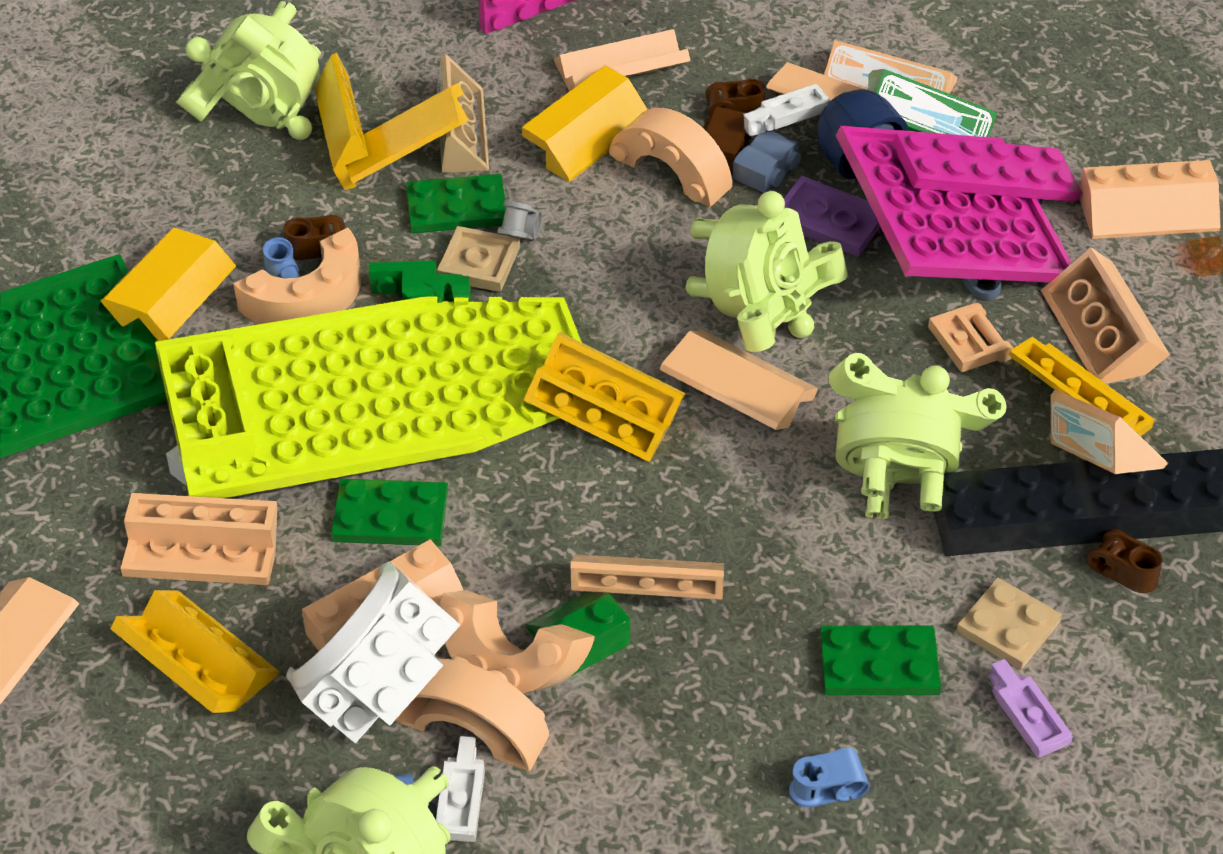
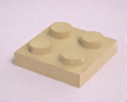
M457 226L437 269V274L470 276V286L501 292L520 249V238Z
M998 577L958 623L956 632L999 658L1006 659L1009 664L1022 670L1061 622L1062 614Z

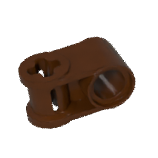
M757 79L712 83L705 91L706 100L710 103L708 108L709 118H712L716 107L719 106L745 113L755 111L761 107V102L765 101V85ZM719 90L722 93V99H719Z
M336 215L309 218L296 217L286 221L283 227L284 239L292 244L293 259L321 258L320 241L344 230L345 223L341 217ZM329 224H332V227H333V232H331V233H330Z
M1107 530L1102 537L1103 542L1101 545L1088 553L1087 563L1092 570L1104 577L1113 579L1132 591L1146 594L1155 590L1158 585L1163 562L1161 553L1154 547L1141 543L1121 530Z

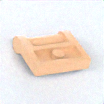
M973 303L929 318L928 328L961 373L997 360L1003 362L1011 359L1008 355L1009 351L1014 347L1009 341H1004L986 318V311L980 303ZM971 324L976 325V327L988 341L990 346L986 345V343L983 341V339L980 337V335L977 333V331Z

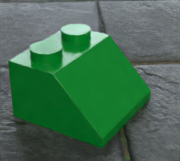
M588 591L527 623L526 628L534 638L539 628L561 624L594 635L595 638L590 652L583 664L573 674L575 675L630 645L631 619L610 593Z

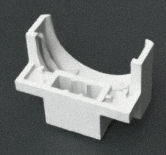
M390 561L379 567L380 576L376 584L341 629L308 662L298 669L290 667L286 675L300 701L330 727L334 725L354 743L363 736L379 717L389 725L395 721L443 667L435 653L460 626L453 617Z

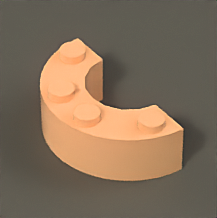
M667 108L648 109L621 130L611 142L609 155L633 168L648 155L664 161L678 175L683 185L684 195L688 196L692 201L700 202L709 208L732 188L730 168L717 143L698 123L675 110Z
M346 228L321 240L322 262L310 274L298 278L283 279L272 276L262 269L233 283L238 311L249 320L257 324H264L346 310L355 300L361 286L358 245L353 233L349 228Z
M468 590L441 594L440 607L460 624L459 628L445 642L451 658L455 656L461 657L470 664L485 670H497L503 673L508 682L523 694L555 686L572 676L585 661L595 638L594 635L561 624L539 628L534 641L523 650L510 643L501 631L497 618L498 601Z
M457 656L451 659H439L443 667L395 719V722L422 732L425 731L428 724L432 721H446L457 724L482 739L491 750L494 759L530 772L549 737V730L544 720L545 715L543 711L536 707L521 691L510 684L503 673L494 669L485 670Z

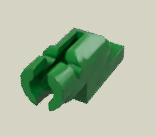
M436 260L369 262L371 294L390 295L402 293L403 300L419 297H437V303H442L443 301L454 302V298H468V302H471L470 276L437 274Z

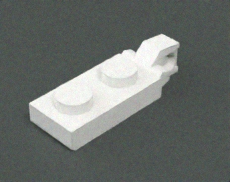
M818 84L762 101L761 107L744 114V129L749 136L764 133L766 130L772 131L820 115L831 100Z
M460 736L457 758L448 757V760L444 761L443 774L447 776L449 784L445 790L440 792L436 822L443 824L447 828L453 841L476 842L485 775L484 760L476 759V737Z

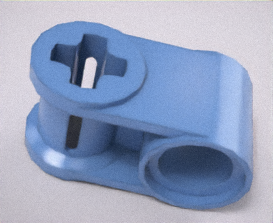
M841 748L830 753L800 758L793 767L792 774L794 780L789 787V796L798 806L805 808L815 807L836 801L850 800L849 796L852 799L860 798L868 792L870 784L857 752L852 748ZM805 767H807L806 774L803 775ZM812 790H814L813 797L810 798Z

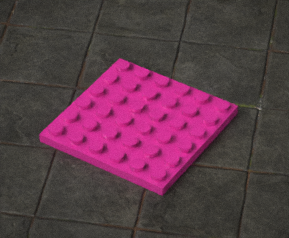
M840 126L836 137L905 276L1051 282L1072 264L1037 199L913 188L892 145V141L897 133L1006 144L1003 138Z

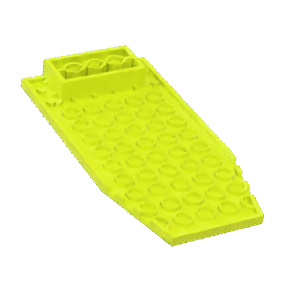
M419 297L156 341V353L188 495L193 497L228 498L473 453L560 419L524 401V397L537 369L544 365L558 333L561 332L581 342L564 297H521L518 302H508L502 300V297H489L488 302H468V298H454V302L443 301L442 303H437V297Z

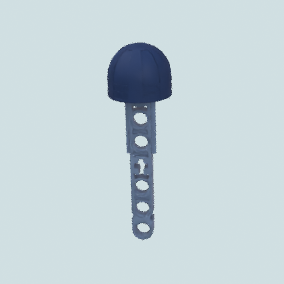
M854 90L839 94L827 104L818 122V137L821 149L839 174L846 179H855L856 176L836 137L840 126L908 131L906 121L890 102L881 95L869 90ZM962 278L963 284L978 299L984 301L994 300L1001 292V280H993L996 284L995 287L984 291L977 286V283L982 279Z

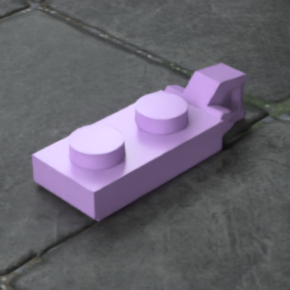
M1006 659L993 663L989 678L994 684L992 692L995 699L1037 759L1070 745L1073 739L1072 733L1031 676L1027 678L1023 674L1017 676Z

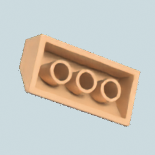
M1210 160L1083 168L1080 189L1083 193L1079 200L1092 239L1220 231L1219 184Z
M1089 248L1041 289L1043 296L1087 371L1105 384L1146 375L1170 355L1113 262L1093 248Z
M431 539L390 561L439 606L442 593L463 590L452 564ZM379 567L302 609L306 636L318 651L341 629L368 596L380 576Z

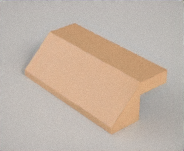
M674 29L565 53L553 58L569 90L575 88L604 65L625 77L682 65L690 61L688 49L679 51Z
M788 62L768 82L766 87L774 97L818 84L830 100L844 92L867 90Z
M704 330L689 331L664 360L659 369L775 430L788 428L792 423L800 402L812 401L818 390L817 387Z
M131 493L124 518L128 543L121 565L123 577L269 585L276 551L277 501Z
M577 554L574 555L571 561L572 591L721 600L723 597L724 563Z
M30 577L9 581L0 592V704L79 605L74 598Z

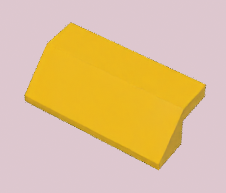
M335 53L330 56L314 90L332 168L342 187L346 190L357 187L356 183L353 184L350 179L347 164L367 157L368 151L349 75L338 54Z
M604 65L522 126V137L546 151L547 170L571 182L607 154L614 137L642 112L646 111L647 108L629 78Z
M459 83L450 86L363 134L368 156L347 164L352 183L358 182L468 122L469 120L457 99L464 95Z
M174 227L101 300V303L122 327L139 318L158 341L168 340L231 273L236 265L215 240Z
M560 332L555 338L544 365L537 369L524 397V401L650 462L669 429L685 393Z
M1032 336L1009 351L1008 356L1053 389L1121 417L1140 437L1153 427L1154 418L1050 343L1044 345Z
M154 590L142 616H116L110 628L212 713L235 712L280 673L278 669L180 591Z

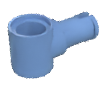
M279 237L268 240L263 246L264 271L272 276L283 279L300 277L298 274L299 267L293 259L292 244L288 240Z

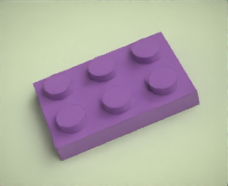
M804 176L798 179L784 198L785 208H790L798 213L803 236L821 243L839 242L844 252L856 257L861 255L881 227L867 200Z

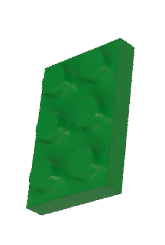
M502 174L406 182L411 234L456 230L457 226L482 228L502 226L506 207L503 206L505 194Z
M340 478L331 532L332 542L419 546L431 539L436 546H441L448 497V482Z
M934 625L820 626L824 696H940L941 681Z

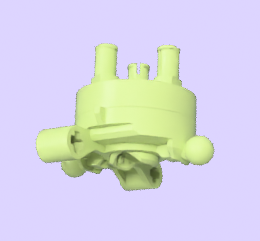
M280 1L271 16L246 14L232 20L212 49L204 38L194 37L190 39L186 45V53L191 60L202 62V72L194 81L190 82L176 103L201 122L222 97L256 124L276 127L277 129L287 127L292 138L304 140L310 136L312 124L308 118L297 116L318 82L320 72L318 59L321 52L316 46L309 44L296 29L288 25L297 11L293 4L288 3L286 6V1Z
M775 191L763 193L758 200V205H736L727 210L719 220L697 218L691 224L692 237L694 239H709L705 258L706 278L689 277L686 283V291L691 297L711 298L719 311L726 316L737 318L743 343L747 351L759 352L773 346L775 343V330L782 322H788V330L797 338H806L811 335L814 330V320L806 312L812 304L809 298L818 290L829 285L838 284L848 277L841 244L835 241L825 242L807 252L798 213L790 208H785V200L781 194Z
M861 353L851 354L835 366L829 374L831 388L841 396L856 400L835 414V421L838 422L836 461L850 473L863 477L861 493L868 496L866 517L872 518L875 513V519L885 520L889 518L890 490L894 488L896 483H921L920 509L930 512L940 511L942 507L944 473L956 472L959 467V454L962 451V443L960 441L961 427L979 431L1001 418L1006 411V401L1003 395L991 388L964 397L948 393L949 374L940 366L927 367L921 376L913 374L905 381L887 377L866 355Z
M431 766L413 784H404L392 774L368 767L355 768L346 772L322 793L316 787L313 788L307 795V809L303 819L285 803L271 801L265 804L248 829V843L252 849L261 854H446L445 845L451 840L450 833L443 824L436 822L428 809V803L448 787V778L445 774H442L437 780H434L433 778L441 770Z

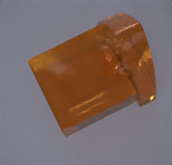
M1220 236L1188 240L1186 249L1196 266L1195 272L1197 276L1223 274V242Z

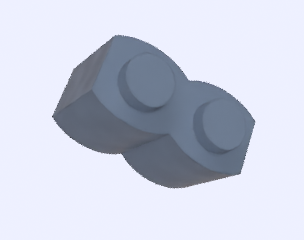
M766 130L764 133L758 134L751 145L746 146L733 161V180L763 193L770 191L773 187H778L784 175L789 170H795L800 163V142L774 131Z

